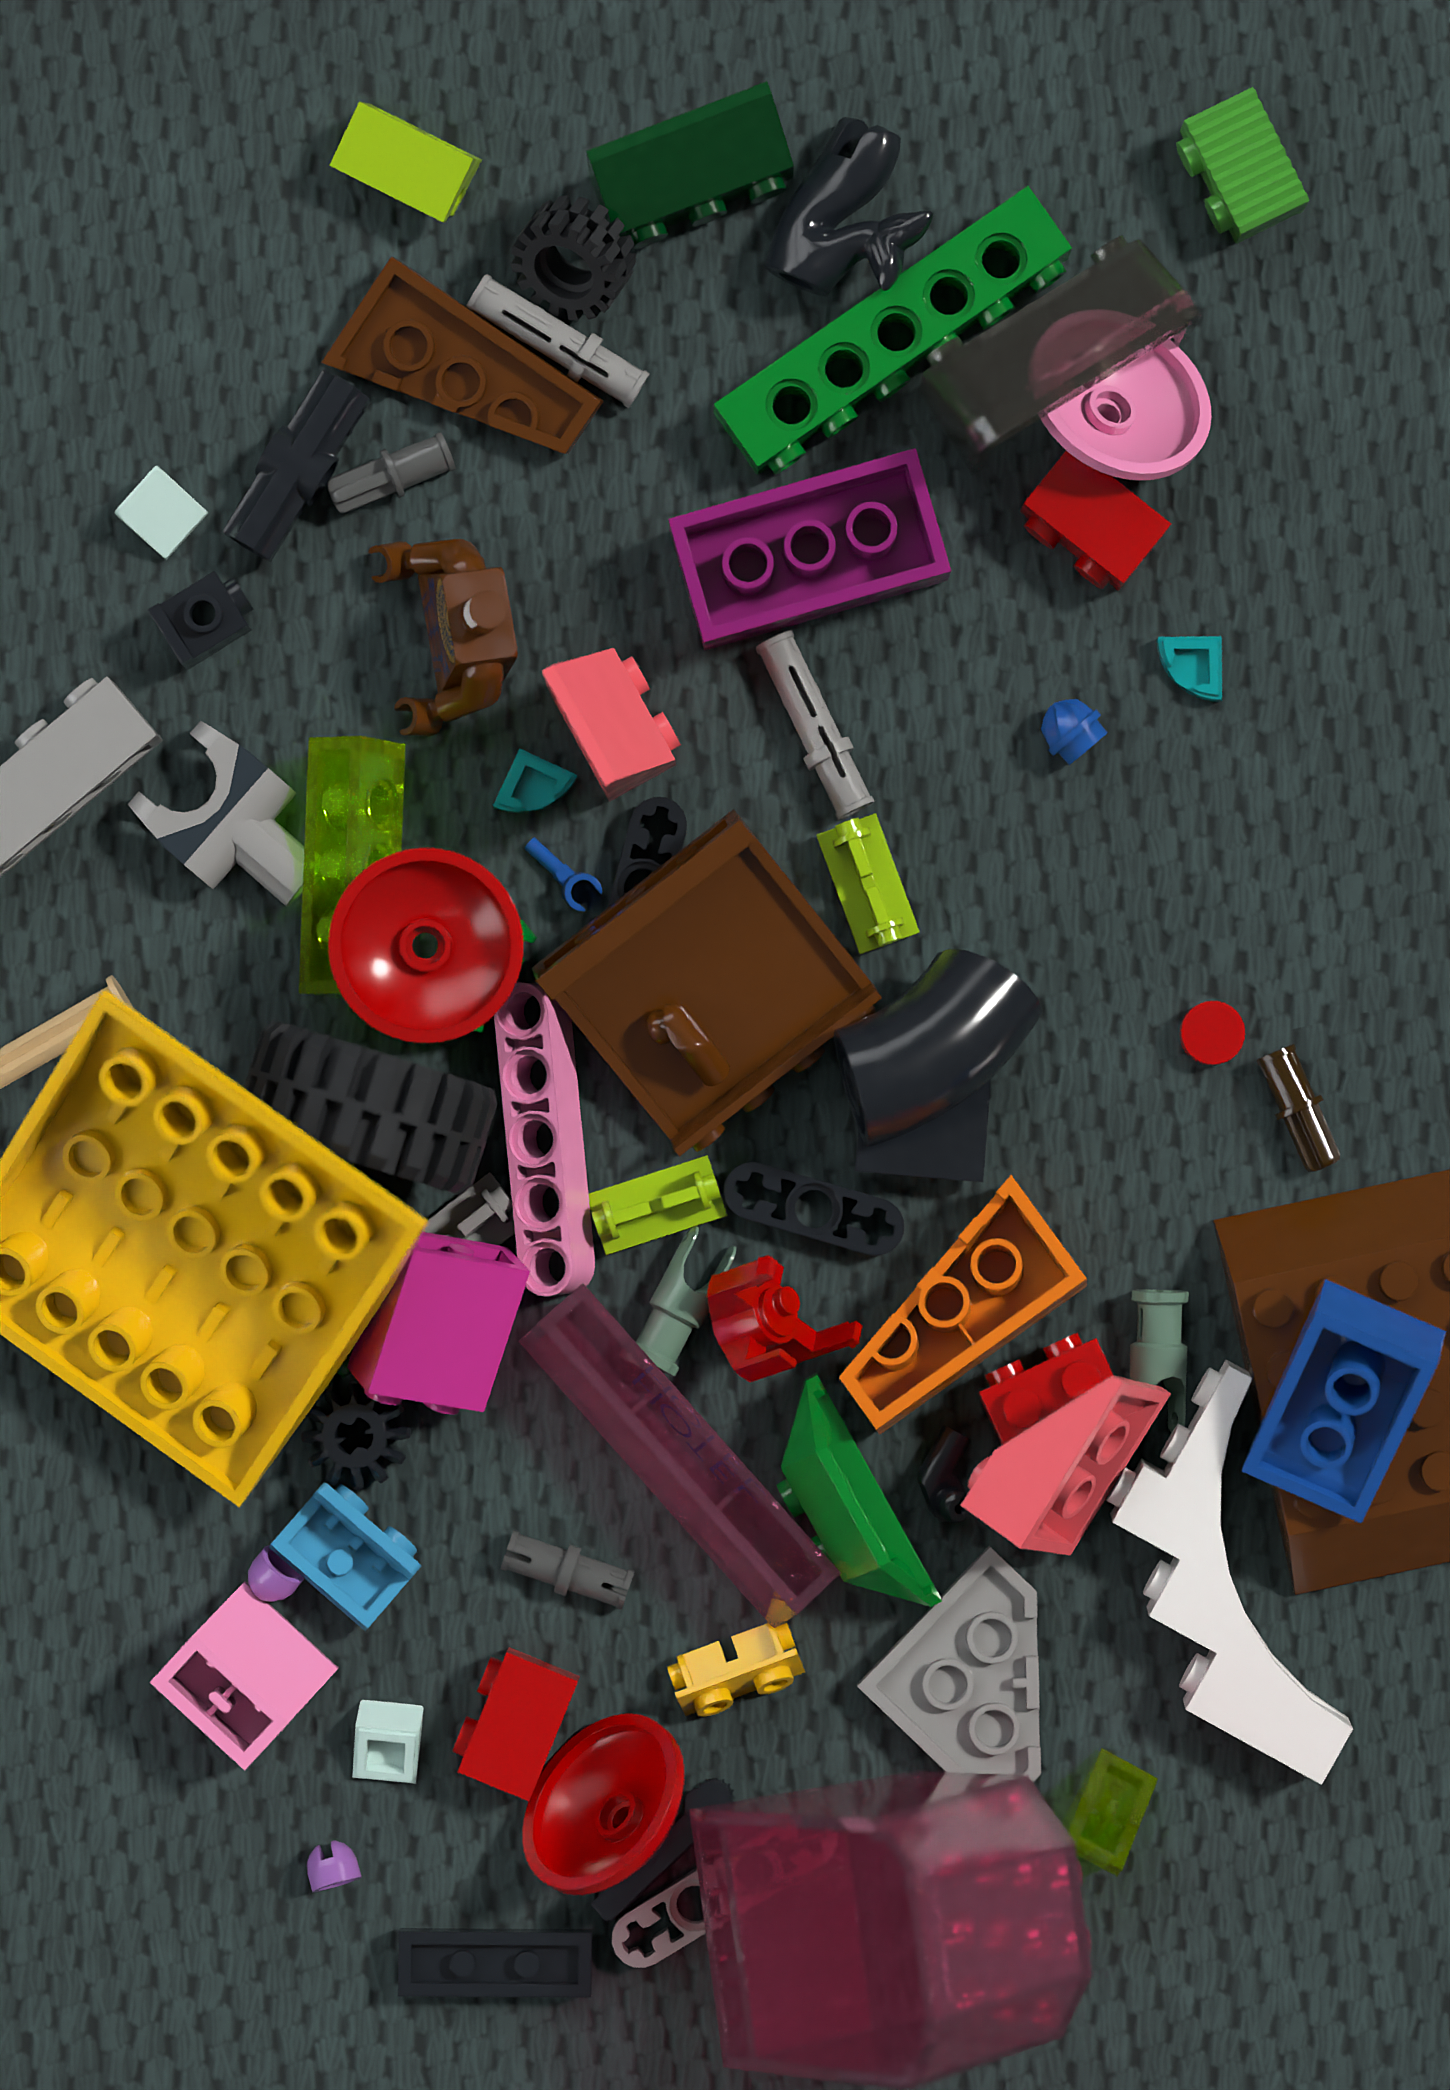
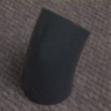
M947 949L937 953L925 972L894 1001L863 1019L834 1029L835 1050L841 1077L855 1123L864 1144L870 1147L902 1136L939 1118L968 1099L994 1077L1021 1047L1042 1013L1039 999L1029 986L1009 969L988 957L968 950Z

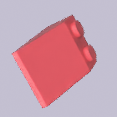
M611 648L554 664L542 671L549 693L609 802L676 766V760L671 751L681 746L664 713L661 712L652 717L640 695L649 691L650 688L632 656L621 662L615 649Z
M1117 1376L1109 1377L994 1450L991 1457L982 1460L969 1478L968 1488L970 1491L961 1506L1019 1548L1071 1556L1171 1393L1161 1386Z

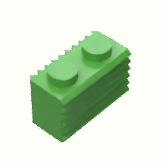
M1253 87L1184 120L1180 129L1183 139L1176 142L1177 151L1191 177L1201 173L1212 195L1204 199V204L1214 227L1220 234L1229 230L1235 244L1304 211L1309 202L1308 194L1303 189L1302 182L1299 180L1296 170L1292 167L1291 160L1287 156L1279 136L1275 133L1274 126L1270 122L1268 114L1264 110L1262 102L1259 100L1257 92Z

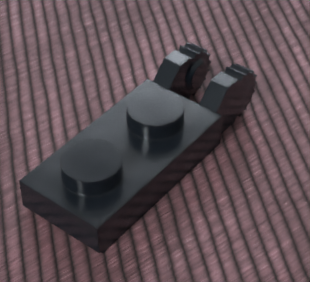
M705 1779L704 1783H699V1788H694L685 1796V1815L677 1822L674 1821L667 1837L654 1855L631 1876L614 1886L600 1891L601 1894L591 1903L592 1907L605 1921L617 1919L724 1817V1812L730 1811V1806L734 1805L733 1799L736 1798L733 1796V1791L735 1790L730 1788V1783L726 1784L725 1779Z

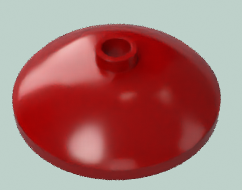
M415 848L399 851L381 858L364 869L350 883L341 896L331 920L328 936V953L332 974L339 991L351 1009L378 1031L397 1039L417 1043H434L455 1039L472 1032L486 1023L500 1010L513 991L523 959L524 941L519 914L509 893L501 882L476 861L459 853L437 848ZM420 933H429L437 940V951L429 958H421L413 951V940Z
M632 1713L618 1714L601 1719L584 1728L554 1755L541 1773L532 1796L528 1801L522 1830V1842L526 1860L531 1870L541 1881L564 1894H592L625 1880L639 1870L654 1855L667 1837L675 1821L684 1785L683 1757L680 1747L671 1733L649 1717Z

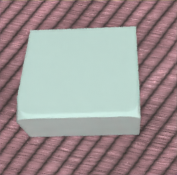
M155 466L115 510L118 518L165 560L171 556L208 514L198 502L158 466Z
M370 1700L360 1701L355 1726L352 1778L416 1784L423 1720L422 1705Z

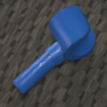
M535 837L524 847L562 886L563 899L570 907L577 911H586L571 896V889L577 881H589L593 888L602 894V887L597 878L584 872L575 873Z

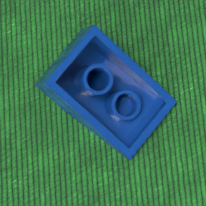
M1325 1279L1243 1464L1242 1472L1362 1523L1438 1366L1446 1331Z

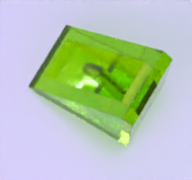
M1102 1748L1055 1833L1059 1845L1118 1877L1123 1870L1158 1778Z

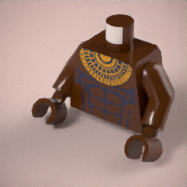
M464 539L416 543L412 547L403 541L375 545L368 550V553L381 552L387 562L385 574L372 576L375 582L385 583L410 578L415 572L419 574L418 581L438 693L435 699L400 698L396 702L394 709L395 711L413 712L411 725L406 729L400 730L399 733L401 735L434 736L440 731L443 720L445 722H452L496 703L501 696L502 683L518 658L505 574L502 567H486L484 558L471 542Z

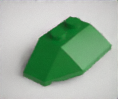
M817 1373L806 1378L780 1465L786 1479L776 1484L794 1518L803 1513H806L817 1535L807 1540V1543L826 1575L837 1569L843 1582L929 1607L942 1601L940 1595Z

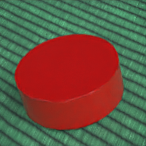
M1206 1001L1191 1008L1184 1016L1179 1031L1180 1041L1184 1051L1193 1060L1205 1065H1218L1229 1061L1240 1051L1245 1039V1026L1239 1013L1230 1005L1220 1001Z

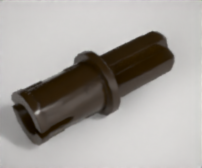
M1292 1044L1261 1057L1256 1062L1258 1066L1260 1065L1280 1110L1279 1113L1274 1114L1276 1119H1284L1305 1169L1308 1172H1316L1335 1164L1340 1159V1152L1318 1104L1324 1099L1322 1095L1315 1097L1296 1054V1047Z

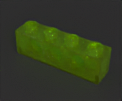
M366 736L309 737L299 994L344 999L336 985L329 962L328 936L335 908L350 883L374 862L390 854L402 851L406 744Z

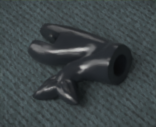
M850 117L841 118L819 158L793 194L781 216L770 244L765 268L776 277L793 286L813 294L828 296L850 268L857 262L867 258L883 291L889 290L902 272L904 252L924 236L931 224L933 213L931 211L899 213L891 215L882 221H864L847 225L837 230L835 228L846 218L869 203L885 186L898 160L901 138L882 126L876 125L868 129V126L862 120Z

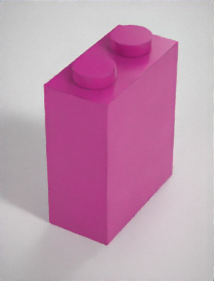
M423 1232L390 1292L355 1343L347 1368L365 1389L364 1393L368 1397L384 1404L399 1405L402 1399L423 1402L428 1408L444 1414H458L460 1408L484 1412L530 1270L508 1247Z

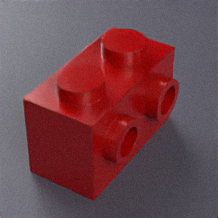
M1077 1332L1043 1348L1048 1359L1043 1363L1024 1370L1019 1359L985 1375L990 1387L977 1392L1001 1446L1109 1377L1114 1376L1097 1338L1083 1344Z

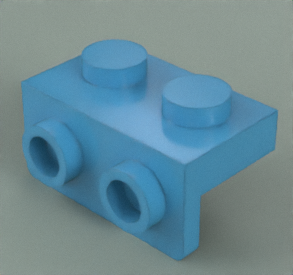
M323 1482L309 1501L270 1544L269 1548L366 1631L420 1569L421 1565L413 1558L417 1549L396 1529L388 1526L383 1532L366 1518L364 1514L369 1510L368 1506L349 1488L339 1484L334 1490L327 1483Z

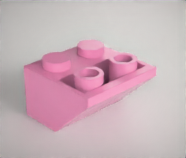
M245 1581L184 1644L150 1683L242 1769L246 1770L338 1670V1667L273 1606L255 1596Z

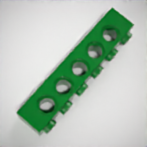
M1027 186L901 273L889 290L883 291L881 288L714 403V414L757 475L769 467L777 475L795 464L806 454L802 444L820 431H823L827 438H831L852 424L859 417L854 408L866 399L875 395L878 401L882 402L905 387L911 381L906 372L925 358L931 366H934L953 354L963 345L958 336L971 326L979 322L981 327L986 330L1006 317L1015 309L1010 299L1029 286L1037 294L1059 280L1067 272L1062 263L1069 259L1072 247L1031 188ZM994 250L1006 251L1016 260L1018 270L1010 277L995 278L984 269L983 257ZM951 286L963 294L966 305L956 314L945 315L938 312L932 306L930 295L939 287ZM890 322L902 323L911 330L914 341L905 350H888L878 339L877 333L881 327ZM847 358L859 366L862 377L851 387H837L826 376L825 370L827 366L836 359ZM787 394H795L802 397L810 409L808 416L797 424H787L780 421L773 411V406L780 397Z

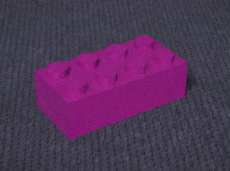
M916 448L668 519L669 531L704 651L948 581L951 574L950 564Z

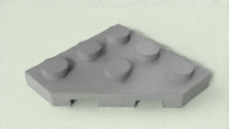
M988 1546L940 1596L942 1601L930 1607L857 1683V1687L987 1812L998 1820L1041 1775L1037 1591L997 1552Z

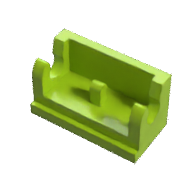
M359 102L329 166L446 223L449 215L454 216L482 159L370 103Z

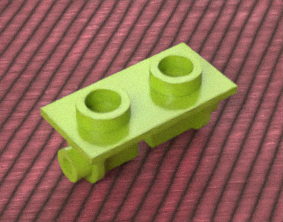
M876 813L861 819L854 818L836 825L834 829L816 835L859 954L920 933Z
M708 1155L589 1193L592 1217L606 1255L727 1216Z

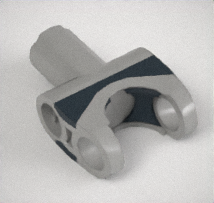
M199 721L189 734L208 749L205 753L214 764L217 775L216 785L209 801L196 810L177 812L171 811L161 804L157 807L138 791L128 805L163 847L212 889L218 885L237 863L288 907L305 891L324 867V863L274 820L297 793L248 750L206 723Z

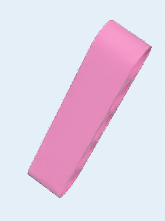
M517 982L507 1001L494 1015L517 1257L530 1270L526 1283V1288L536 1295L547 1297L571 1294L585 1288L590 1283L595 1270L572 1019L555 998L553 1000L550 999L538 983ZM532 995L538 1000L541 1008L540 1018L533 1027L527 1023L524 1015L525 1004ZM538 1059L544 1064L547 1072L546 1082L540 1091L536 1090L530 1078L531 1068ZM543 1123L548 1125L553 1135V1145L546 1155L538 1148L536 1141L537 1131ZM549 1187L554 1189L559 1198V1209L553 1218L547 1215L542 1204L543 1195ZM554 1251L561 1254L566 1265L565 1274L560 1282L552 1277L548 1267L549 1259Z

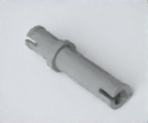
M488 274L482 278L466 306L469 310L513 335L519 341L531 346L569 370L567 374L569 378L576 382L581 378L585 379L624 403V406L627 408L632 405L650 374L601 346L603 339L592 333L588 338L547 313L541 307L534 305L493 280Z
M792 630L786 631L762 642L755 649L758 655L760 654L781 697L782 703L788 711L808 753L803 759L809 771L816 769L835 808L836 816L840 820L867 808L875 801L869 795L849 753L854 749L849 737H841L821 696L820 690L794 640L795 636Z

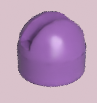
M268 1545L253 1560L248 1570V1585L253 1594L262 1601L274 1602L284 1600L293 1594L304 1580V1577L269 1548L270 1545Z
M335 1840L331 1841L333 1857L325 1859L320 1845H317L310 1853L307 1861V1875L312 1892L332 1889L362 1878L357 1859L352 1849L345 1843Z

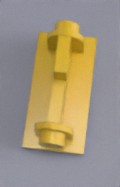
M771 1621L731 1636L738 1658L726 1662L719 1641L678 1655V1662L667 1666L675 1691L687 1687L675 1692L685 1716L695 1712L698 1716L702 1717L718 1714L731 1707L734 1703L733 1699L755 1690L759 1694L778 1692L790 1686L794 1681V1676L805 1673L796 1648L784 1652L796 1647L788 1624L784 1623L775 1627L774 1622Z

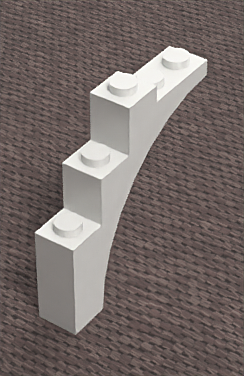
M1225 1360L1219 1372L1209 1368L1198 1384L1191 1401L1199 1405V1408L1188 1428L1178 1423L1169 1436L1160 1455L1162 1459L1168 1461L1165 1469L1162 1470L1141 1458L1134 1472L1126 1467L1124 1468L1106 1501L1115 1505L1110 1513L1114 1524L1174 1556L1170 1565L1162 1560L1159 1561L1143 1590V1594L1151 1598L1147 1604L1149 1616L1210 1649L1206 1657L1198 1653L1193 1657L1180 1681L1179 1687L1187 1691L1183 1698L1185 1709L1322 1785L1351 1734L1353 1727L1347 1716L1307 1690L1271 1653L1245 1613L1229 1574L1220 1525L1221 1473L1231 1427L1252 1377L1245 1369Z

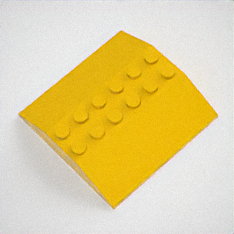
M105 989L98 996L0 1159V1335L229 1501L240 1507L328 1386L390 1292L428 1221Z

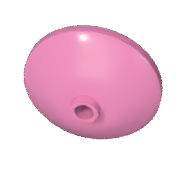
M1089 313L1074 316L1056 325L1042 340L1033 356L1029 374L1030 390L1040 419L1050 434L1065 450L1091 468L1114 477L1129 480L1164 478L1186 467L1198 454L1208 437L1212 418L1211 404L1207 388L1200 373L1188 356L1174 342L1140 321L1109 313Z

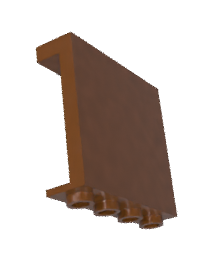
M734 809L532 967L536 982L551 1000L555 998L667 1135L674 1151L679 1157L691 1147L695 1152H698L712 1144L725 1130L722 1124L741 1108L745 1112H750L763 1104L775 1091V1087L772 1085L791 1069L795 1073H799L814 1064L824 1054L825 1047L823 1044L834 1036V1029L854 1023L875 1013L876 1009L873 1005L882 998L868 976ZM666 1004H678L686 1007L729 1063L730 1071L727 1078L716 1086H706L671 1041L668 1044L662 1045L657 1044L651 1039L647 1029L648 1016L655 1010H663Z

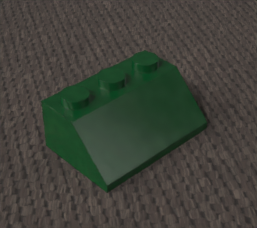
M767 81L586 151L589 177L599 203L609 210L605 218L609 223L617 217L625 225L619 236L631 235L634 242L633 249H640L661 241L668 236L666 227L689 219L692 226H700L712 222L727 213L726 204L749 196L752 204L774 198L786 191L784 182L794 177L793 160Z

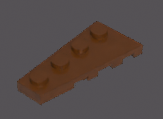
M392 256L321 362L564 454H569L604 402Z

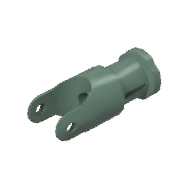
M696 1225L684 1236L649 1302L653 1310L637 1341L629 1342L624 1350L641 1361L674 1377L679 1370L675 1362L692 1329L700 1328L709 1312L707 1301L709 1282L701 1289L692 1290L684 1279V1263L699 1232V1227ZM732 1245L727 1249L714 1275L730 1269L736 1254L735 1246Z
M1161 1289L1132 1290L1131 1300L1138 1303L1137 1342L1130 1345V1380L1152 1385L1158 1384L1161 1380L1163 1381L1167 1391L1171 1393L1168 1398V1429L1172 1433L1178 1423L1185 1426L1187 1345L1181 1343L1182 1304L1189 1301V1292Z

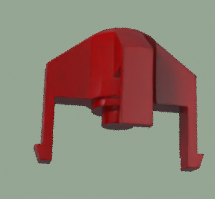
M769 1255L758 1257L755 1261L711 1276L707 1289V1301L714 1336L733 1370L750 1383L795 1368L796 1363L847 1346L853 1349L860 1342L863 1327L857 1321L851 1323L847 1321L817 1332L799 1319L797 1313L800 1308L799 1296L792 1287L780 1286L784 1267Z

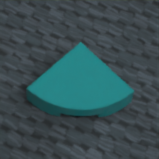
M1222 636L1157 637V649L1161 663L1169 677L1176 681L1175 684L1197 698L1221 702Z
M519 749L493 807L510 813H530L524 811L545 809L547 805L560 797H564L574 785L578 775Z

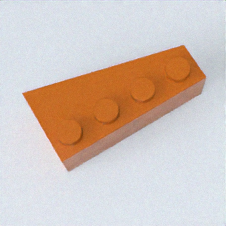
M1010 1175L996 1191L995 1196L978 1216L974 1217L950 1249L916 1285L915 1290L899 1309L890 1316L839 1378L880 1435L1087 1287V1278L1013 1176Z

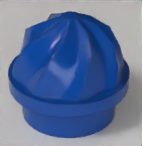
M1078 699L1063 700L1052 704L1043 718L1041 728L1044 738L1050 747L1049 753L1052 756L1059 753L1068 765L1077 760L1108 733L1097 720L1101 716L1097 709L1092 710Z

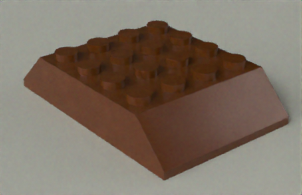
M1450 1169L1213 1220L1245 1370L1252 1377L1249 1389L1258 1430L1325 1279L1446 1331L1438 1366L1362 1523L1270 1484L1294 1594H1302L1450 1562Z

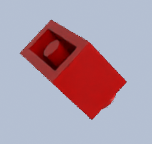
M1067 450L1026 499L1020 510L1022 514L1029 518L1024 524V528L1034 538L1052 550L1060 543L1078 558L1073 567L1085 579L1100 589H1104L1110 583L1118 591L1171 525L1169 521L1113 476L1091 468L1079 461Z
M510 1647L503 1661L491 1656L477 1689V1693L488 1697L479 1720L466 1717L452 1751L463 1756L458 1772L529 1801L580 1676Z

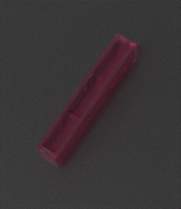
M583 1283L518 1341L773 1628L796 1616L841 1574Z

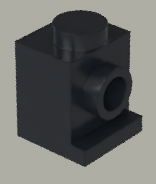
M215 571L163 603H157L148 609L180 663L187 670L252 631L244 618V615L254 610L234 577L223 583ZM203 603L211 604L215 608L214 620L205 626L195 624L192 617L194 609Z

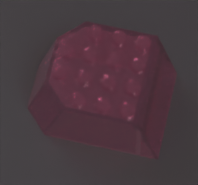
M916 1771L689 1809L724 2068L896 2090H910L1063 2038L1093 1976L1089 1953L1091 1937L1085 1923L1081 1893L1082 1871L1076 1856L1075 1842L1027 1775Z

